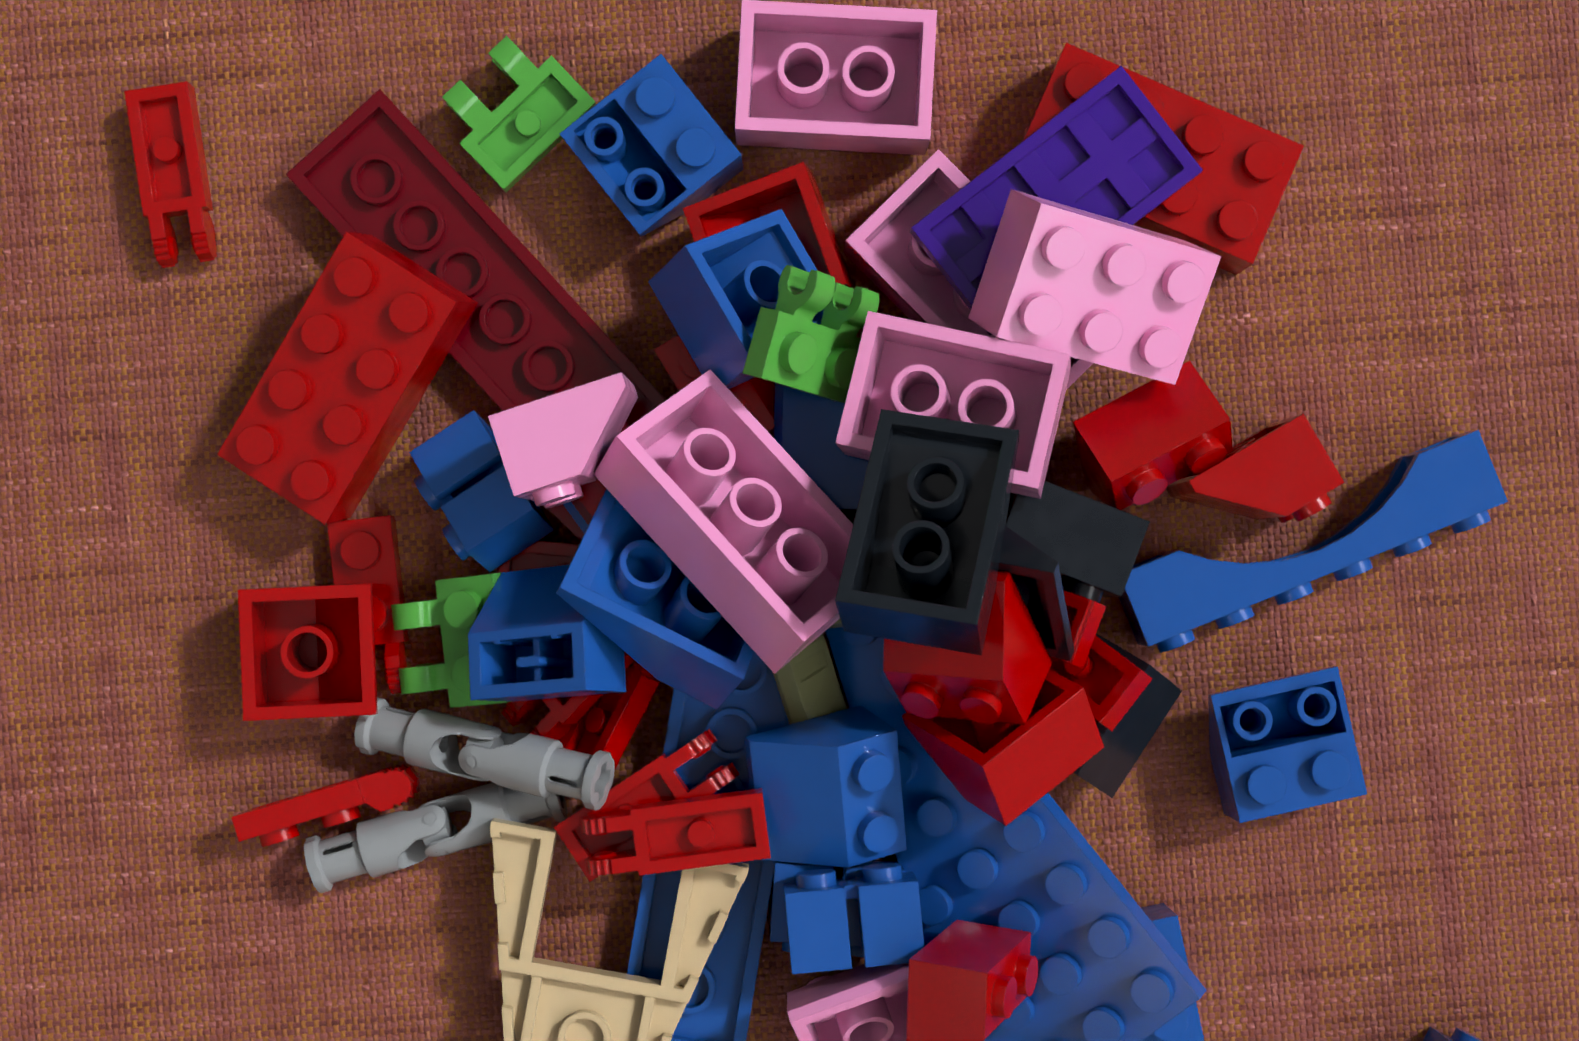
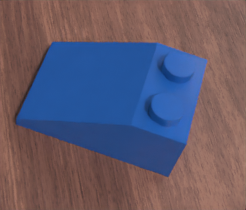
M605 489L556 594L657 680L718 709L743 681L754 651L616 498Z

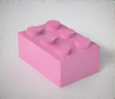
M742 0L735 116L736 144L742 146L925 155L931 136L937 10Z
M1011 189L968 319L1001 339L1068 353L1072 358L1175 385L1221 256L1182 239Z
M868 311L835 443L845 455L869 460L881 409L1019 430V442L1011 493L1041 499L1071 372L1070 354Z

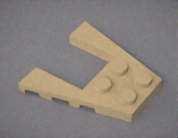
M493 818L490 823V838H492L493 884L495 904H497L499 943L497 945L499 970H501L504 1041H671L713 946L725 925L742 883H744L748 875L749 864L738 862L682 870L662 980L534 957L557 832L553 828Z

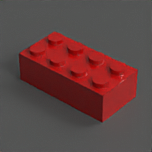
M1066 42L1053 67L1021 142L1119 68L1120 65ZM1124 68L1203 169L1198 176L1139 220L1134 226L1185 240L1220 255L1221 259L1218 268L1234 275L1239 274L1254 263L1304 145Z
M346 231L217 455L324 525L351 518L478 302L375 236Z

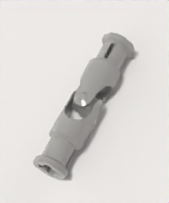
M378 697V714L360 715L356 722L354 733L355 745L363 754L374 755L378 751L402 756L405 758L406 763L412 766L477 781H492L496 785L542 798L549 797L554 793L582 800L585 808L595 811L599 810L606 802L613 783L615 762L610 752L599 750L594 755L573 751L563 748L562 743L556 739L530 733L509 734L502 732L501 729L492 725L425 708L413 713L392 708L385 699ZM457 735L468 736L466 745L460 751Z
M490 782L427 802L415 810L387 813L358 822L356 830L323 840L317 835L308 837L304 843V856L312 883L316 890L322 894L331 891L334 883L368 873L371 877L375 878L405 869L422 862L429 856H445L491 843L490 823L493 818L532 824L553 817L557 822H561L567 818L568 811L565 797L552 793L549 797L542 798L514 791ZM455 811L471 812L468 824L458 832L456 826L452 824L449 813Z

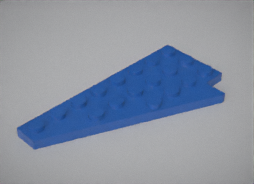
M843 627L830 628L825 631L849 708L861 705L897 730L907 850L895 854L898 863L903 866L905 872L913 871L919 883L924 946L956 920L1031 932L1030 955L1036 956L1038 960V978L1035 990L1031 996H1027L1013 1010L1010 1018L1005 1019L984 1041H1143L1203 996L1207 991L1206 988L1049 793L1044 795L1007 826L965 800L906 727L902 718L906 711L883 671L884 638L844 632Z

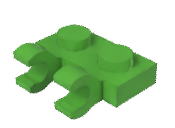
M505 36L488 54L498 69L518 87L492 112L461 80L446 92L442 98L446 101L449 108L472 130L459 144L507 193L562 140L559 133L594 107L596 102L552 55L537 68Z
M786 265L779 278V294L775 310L760 307L743 374L845 404L861 338L856 336L859 330L864 327L867 312L877 313L879 293L858 286L854 290L835 282V277L817 270L807 272ZM824 309L821 324L812 322L814 316Z
M501 572L435 580L437 599L391 605L394 630L440 625L445 661L399 668L401 694L448 689L450 708L511 702L470 700L468 632Z

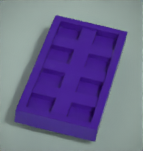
M1120 66L912 226L910 233L971 310L1011 189L1134 225L1198 176L1203 169L1124 68Z

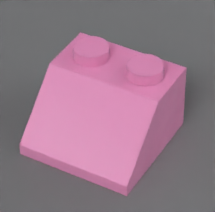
M622 372L488 416L515 497L535 501L536 506L544 505L545 508H551L584 496L581 485L596 481L597 478L594 473L615 437L621 432L638 399L634 384Z
M909 963L865 967V964L833 976L815 978L806 986L787 992V1013L798 1040L906 1041Z

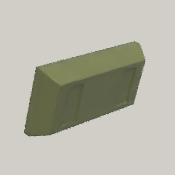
M823 633L777 673H773L789 724L847 709Z

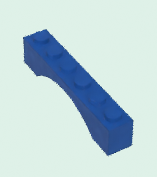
M1479 430L1460 433L1400 457L1385 485L1359 515L1334 535L1303 551L1269 561L1249 563L1210 560L1180 550L1166 551L1133 565L1124 592L1119 597V600L1137 644L1147 647L1156 644L1159 653L1166 652L1195 640L1192 629L1215 620L1218 629H1222L1253 617L1255 614L1251 605L1273 596L1277 605H1281L1314 592L1310 581L1330 573L1334 574L1336 581L1345 580L1373 568L1370 561L1372 556L1392 549L1395 557H1401L1421 550L1432 544L1429 533L1451 525L1454 534L1483 525L1491 520L1488 510L1504 504L1508 500Z

